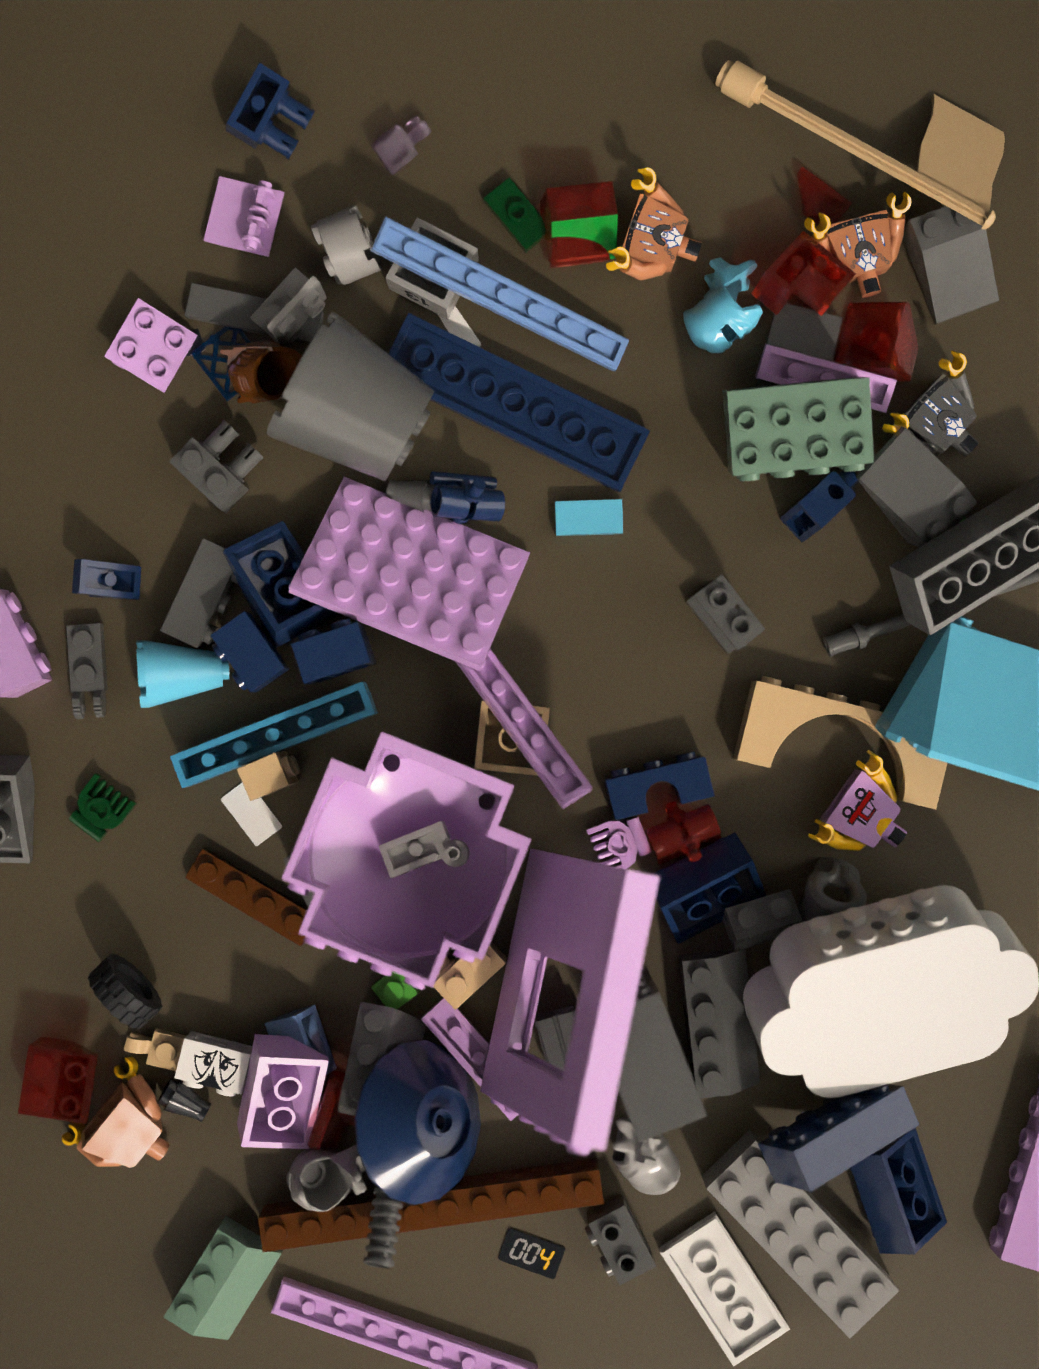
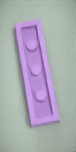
M766 343L755 375L758 379L777 384L870 377L871 409L884 413L887 412L897 382L892 377Z
M441 998L421 1017V1020L481 1087L490 1044L458 1008L454 1010L444 998ZM497 1105L510 1121L517 1116L505 1112L504 1106Z

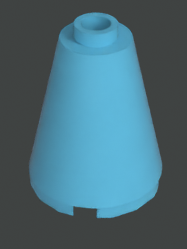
M146 640L136 641L141 708H150L223 687V680L230 679L229 661H221L213 651Z

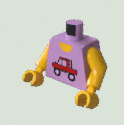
M867 750V753L870 755L869 761L866 764L860 760L856 761V765L865 772L861 770L853 771L821 818L814 821L819 824V831L816 835L809 833L808 837L821 844H827L837 850L860 851L866 845L874 848L881 838L894 848L899 846L904 840L907 831L893 822L901 809L896 804L898 796L890 776L883 768L881 757Z

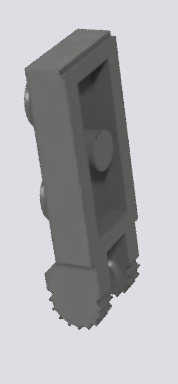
M102 623L66 625L71 693H73L72 710L76 719L85 718V692L94 691L93 710L96 717H105L107 711L105 690H108L104 625Z

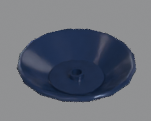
M428 1040L400 1043L377 1060L362 1085L355 1114L357 1151L370 1180L389 1198L413 1205L440 1199L461 1181L476 1152L481 1126L478 1094L469 1073L446 1047Z

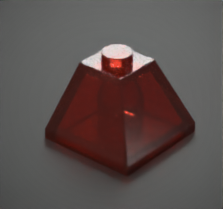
M849 302L834 362L892 377L897 381H911L919 348L910 304L908 302Z

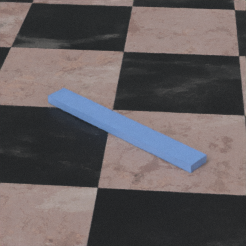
M387 217L384 218L370 250L611 371L617 370L629 342V339Z

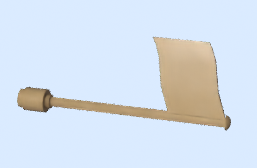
M728 60L721 68L715 85L721 88V93L748 108L754 103L766 105L980 224L982 230L988 229L993 224L995 212L994 210L990 212L992 185L1004 153L1005 137L1003 131L933 94L931 119L919 148L917 169L915 171L770 91L768 85L765 84L766 76L742 62L736 61L734 63Z

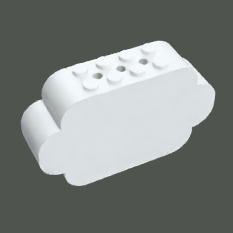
M943 885L919 889L913 893L895 898H886L876 903L858 908H849L843 912L824 917H815L812 920L790 926L777 936L771 946V966L758 971L747 982L743 992V1002L746 1015L767 1065L780 1074H802L807 1087L813 1093L822 1097L837 1098L989 1056L1004 1042L1008 1033V1018L1020 1014L1034 1001L1039 988V979L1034 960L1003 917L992 911L977 910L962 890L953 886Z

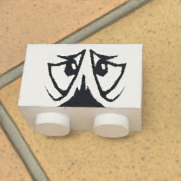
M191 1031L184 1038L174 1078L183 1080V1084L191 1088H203L204 1085L216 1088V1092L220 1095L231 1097L236 1096V1094L241 1095L244 1091L253 1046Z

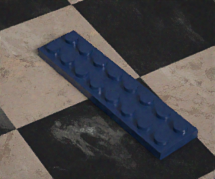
M410 313L407 314L388 353L435 390L430 399L431 401L619 493L650 433V430Z

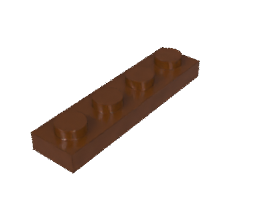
M206 848L201 850L187 873L186 879L295 944L303 945L306 936L299 934V930L308 908Z

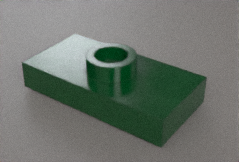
M510 177L483 198L486 206L525 253L552 231V228Z

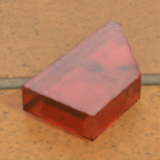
M801 167L797 177L803 214L813 219L818 225L820 223L819 212L829 217L830 225L838 223L852 203L804 167Z

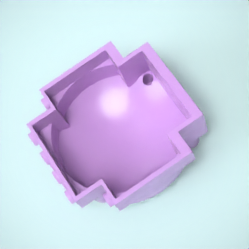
M383 732L379 736L365 771L331 758L282 876L283 880L289 882L287 888L303 895H308L309 890L315 892L299 930V934L306 936L304 942L320 949H324L325 945L339 950L338 956L351 962L357 963L359 958L372 963V970L383 975L391 976L392 971L405 976V983L424 990L425 985L433 988L449 947L455 949L454 956L473 963L475 958L483 960L531 842V838L499 826L514 785ZM439 821H445L451 840H461L469 848V859L460 867L448 866L441 859L398 877L390 878L379 845Z

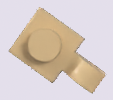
M158 1028L154 1031L153 1038L131 1032L130 1036H127L124 1051L148 1054L147 1065L176 1071L186 1035Z

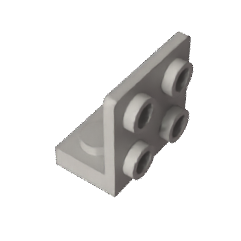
M295 267L250 318L275 342L285 345L287 342H294L303 330L301 326L309 317L315 318L325 307L326 303L324 301L327 297L316 277L312 276L308 279Z

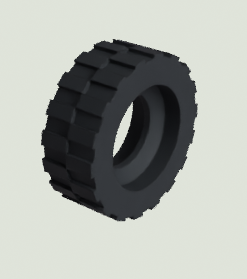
M117 954L107 956L88 974L89 985L94 991L95 996L101 1001V1004L114 1017L118 1018L120 1022L131 1028H142L163 1007L161 1004L162 1000L152 983L136 966Z

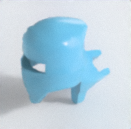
M721 257L710 260L709 264L715 272L704 277L710 290L693 308L683 312L687 332L697 347L707 350L709 353H723L732 346L734 340H743L744 336L749 334L758 324L763 313L760 305L742 308L736 302L738 292L749 289L750 280L747 276L757 268L755 260H748L739 265H731Z

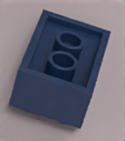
M284 521L223 550V554L251 610L275 648L334 617V611L289 593V586L305 554Z

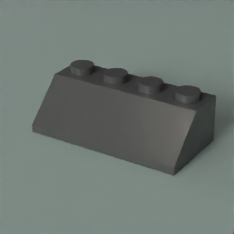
M733 949L678 955L690 1072L700 1098L733 1095L759 1084L755 1035L746 1015L743 1002V992L749 981L746 949L735 952Z

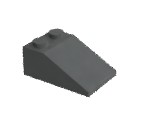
M947 206L910 219L904 227L903 236L904 245L935 325L999 301L986 229L982 230L980 224Z
M901 427L874 456V463H868L865 466V470H862L856 476V479L905 541L917 547H921L957 525L977 503L962 481L905 427Z
M0 755V863H31L33 860L35 784L30 755Z

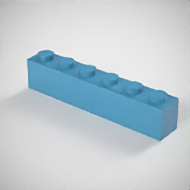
M362 681L174 754L170 758L181 787L186 788L376 715L378 711L367 682Z

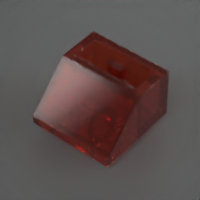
M40 1037L28 1046L18 1114L86 1124L88 1122L98 1054L76 1042Z

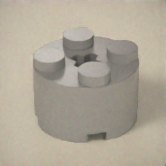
M357 205L317 220V223L311 225L317 243L319 245L322 244L325 252L328 254L323 257L325 267L330 277L334 276L338 285H347L382 270V267L378 264L380 263L379 256L370 251L374 242L368 227L365 228L364 224L361 225L359 221L363 216Z

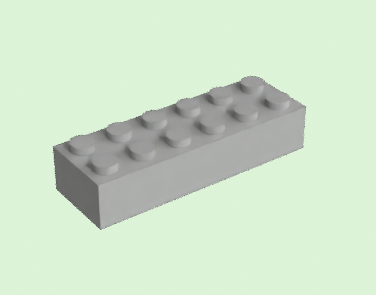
M749 1129L702 1175L705 1187L829 1318L851 1338L899 1292V1289L889 1274L810 1192L774 1182L758 1145L761 1141Z

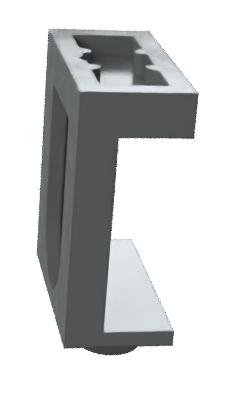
M723 575L711 581L686 601L687 605L726 654H729L734 649L739 651L765 630L764 626ZM736 604L739 605V609L735 608Z

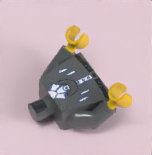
M952 350V363L944 358L939 361L940 368L948 371L947 376L943 373L936 378L903 414L892 412L890 415L894 418V424H884L882 429L884 432L894 435L901 427H905L934 455L938 456L951 445L963 457H966L979 444L965 430L977 415L974 411L975 405L964 371L967 362L964 354Z

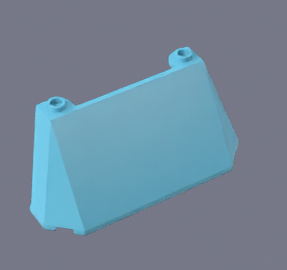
M961 616L934 634L928 635L882 716L877 721L875 728L884 737L894 742L900 743L901 738H904L912 747L916 748V752L927 757L1039 791V649L982 632L972 627L973 620Z

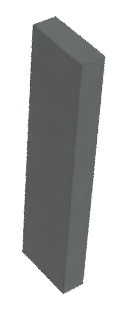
M196 283L191 284L185 316L188 319L268 335L250 318L266 298ZM323 311L315 318L309 317L301 326L303 330L295 340L296 342L305 344L312 342L322 326Z

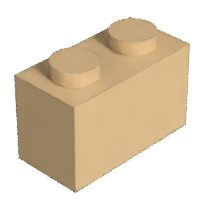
M286 751L273 753L237 769L250 801L262 798L299 782L296 776L300 774L297 761L293 755L288 756Z

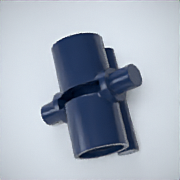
M431 472L430 484L435 486L431 493L430 508L434 517L451 518L450 520L461 525L468 522L469 519L496 522L502 519L505 511V496L502 490H495L497 487L496 477Z

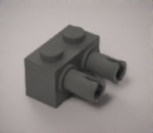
M223 419L222 423L204 442L202 440L198 442L192 437L169 462L218 509L227 514L249 490L243 484L245 482L243 478L264 457L247 443L244 449L228 465L226 463L223 465L219 462L221 459L219 455L240 435Z

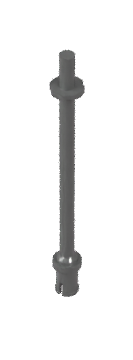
M1039 569L995 596L1038 582ZM904 614L869 626L860 625L857 622L851 624L850 629L830 636H824L823 644L828 656L832 657L835 654L856 647L859 650L866 648L870 639L910 626L911 624L906 622Z

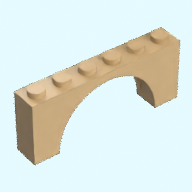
M762 676L761 681L751 682L733 759L771 768L778 748L797 727L820 716L832 714L848 716L869 726L887 746L896 770L897 800L936 810L947 763L916 752V748L912 747L904 738H901L900 743L884 737L875 728L877 721L883 714V712L879 711L881 705L867 701H860L859 706L846 703L848 697L830 692L827 693L826 698L814 695V688L795 684L794 690L781 687L782 680Z

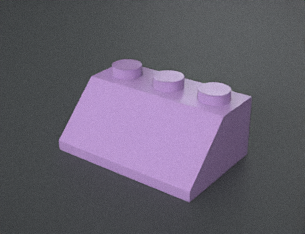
M0 589V697L17 698L52 681L53 679L49 673L52 668L48 658L44 653H39L34 643L37 637L33 628L28 622L24 623L19 612L22 610L19 599L13 592L10 593L9 590Z
M255 1034L237 1120L241 1147L309 1149L329 1062L327 1056L290 1036Z

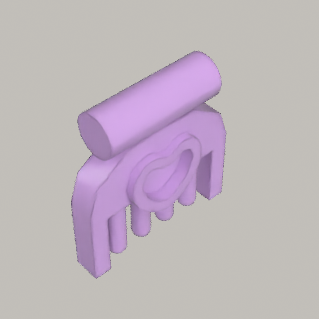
M639 816L627 820L628 826L619 820H611L586 829L587 834L590 835L608 828V831L590 838L591 842H596L610 836L609 840L595 845L593 849L598 851L607 847V851L597 855L599 860L613 854L617 857L601 864L611 866L621 862L622 864L615 867L627 869L635 863L637 852L639 856L652 852Z

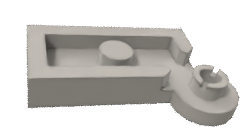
M439 821L379 845L390 878L398 877L441 859L448 866L460 867L468 861L470 855L466 843L457 839L451 840L445 821Z

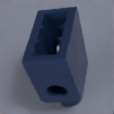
M842 470L838 474L832 471L779 519L803 543L822 529L856 497L855 492L852 490L859 483L856 479V473L854 471L844 472Z

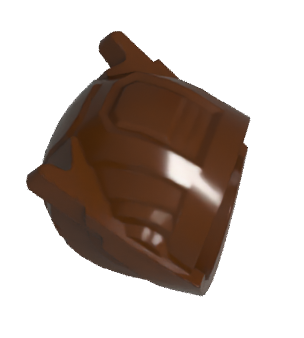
M259 340L245 345L223 346L220 349L221 354L228 356L229 377L235 391L240 394L237 398L238 403H259L282 399V395L302 359V355L297 351L271 340Z

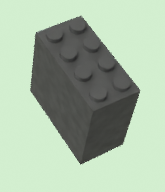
M647 968L641 970L618 1083L619 1093L639 1143L707 1116L660 993Z

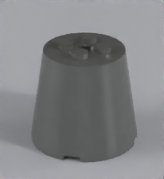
M332 312L327 319V322L330 323L329 327L322 324L282 395L288 402L282 413L276 410L273 414L267 435L386 481L394 464L402 466L415 443L409 439L410 435L413 434L418 437L431 414L425 408L435 390L344 318Z

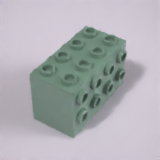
M851 377L722 390L728 472L732 476H736L739 481L759 480L761 473H770L774 478L795 476L794 470L803 469L804 472H808V475L830 473L829 467L835 466L843 469L844 472L865 470L864 464L874 463L870 377Z

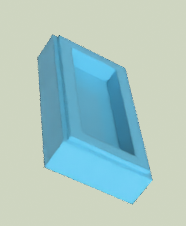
M622 499L555 501L556 536L623 534Z

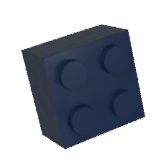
M345 619L331 624V631L322 633V631L318 632V629L298 635L299 641L292 643L291 646L304 684L314 685L377 664L364 625L351 621V619Z

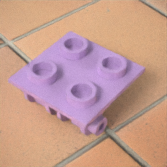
M219 176L203 241L269 257L285 192L272 189V184L260 180L258 185Z
M138 298L104 357L121 369L129 371L165 393L198 335Z

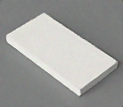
M715 1211L659 1247L660 1254L733 1367L790 1330L784 1317Z

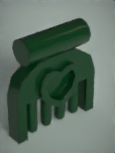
M95 773L79 795L77 804L80 811L75 810L68 820L99 843L107 834L104 829H114L122 824L137 802L131 800L119 816L118 813L129 800L128 796H124L114 810L112 806L120 797L121 791L117 790L109 800L107 797L114 789L113 785H109L101 797L96 798L107 783L105 779H102L90 794L89 792L102 777Z

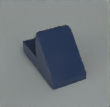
M74 559L72 593L98 598L139 600L141 566Z

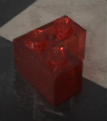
M803 231L764 272L751 294L776 315L797 295L822 316L840 297L856 273Z

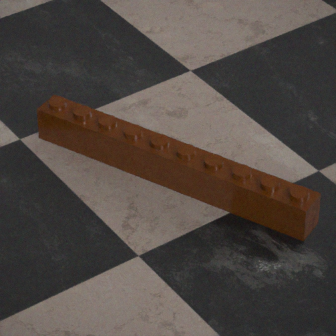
M592 1158L465 1176L440 1199L417 1205L400 1201L403 1203V1208L399 1209L398 1212L402 1216L401 1220L397 1221L400 1230L396 1233L604 1204L598 1159ZM374 1189L366 1190L357 1195L355 1192L348 1193L334 1208L325 1212L307 1210L295 1201L265 1205L258 1217L262 1251L269 1252L367 1238V1234L371 1233L368 1224L373 1221L370 1212L375 1208L372 1205V1200L376 1199V1195L373 1193Z

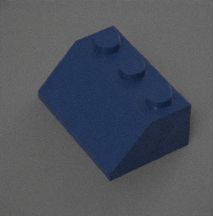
M736 832L716 840L713 844L695 853H691L684 859L653 874L659 876L655 901L678 944L722 922L725 908L766 896L754 862Z
M916 1127L850 1168L880 1254L915 1255L947 1223Z

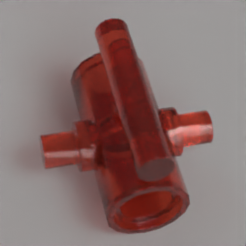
M670 802L665 806L668 814L667 821L646 829L659 865L687 854L691 862L698 861L702 857L699 848L714 843L721 838L718 821L709 804L685 813L684 810H680L677 802Z
M330 1072L324 1093H321L317 1116L307 1146L312 1149L320 1150L321 1146L333 1149L339 1148L346 1126H355V1115L339 1113L338 1105L345 1077L344 1072Z

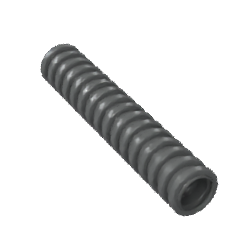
M377 1187L373 1191L376 1199L372 1200V1205L375 1208L370 1212L373 1221L368 1224L371 1233H368L366 1238L370 1240L369 1245L365 1246V1251L368 1252V1255L363 1258V1262L371 1267L391 1268L395 1265L392 1255H395L397 1250L393 1247L394 1244L398 1243L395 1233L400 1230L397 1221L401 1220L402 1215L398 1212L399 1209L403 1208V1203L389 1198Z

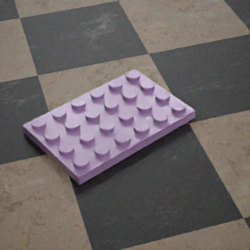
M344 477L289 586V593L480 671L528 561L530 552L464 525L457 524L447 518L434 517L430 511L424 510L423 513L420 510L410 508L388 498L386 493Z

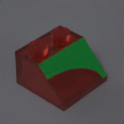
M613 181L546 188L540 200V209L550 268L615 261V256L608 253V250L617 248L618 212Z

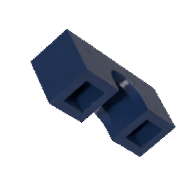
M695 751L676 755V762L663 764L662 759L643 763L644 769L631 772L630 767L610 771L611 777L604 779L612 815L615 820L648 813L646 793L651 785L660 781L669 782L674 787L680 804L715 796L705 756L696 757Z

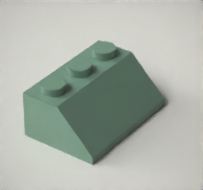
M225 1216L163 1318L192 1336L228 1340L283 1251L263 1252L260 1236L230 1217Z

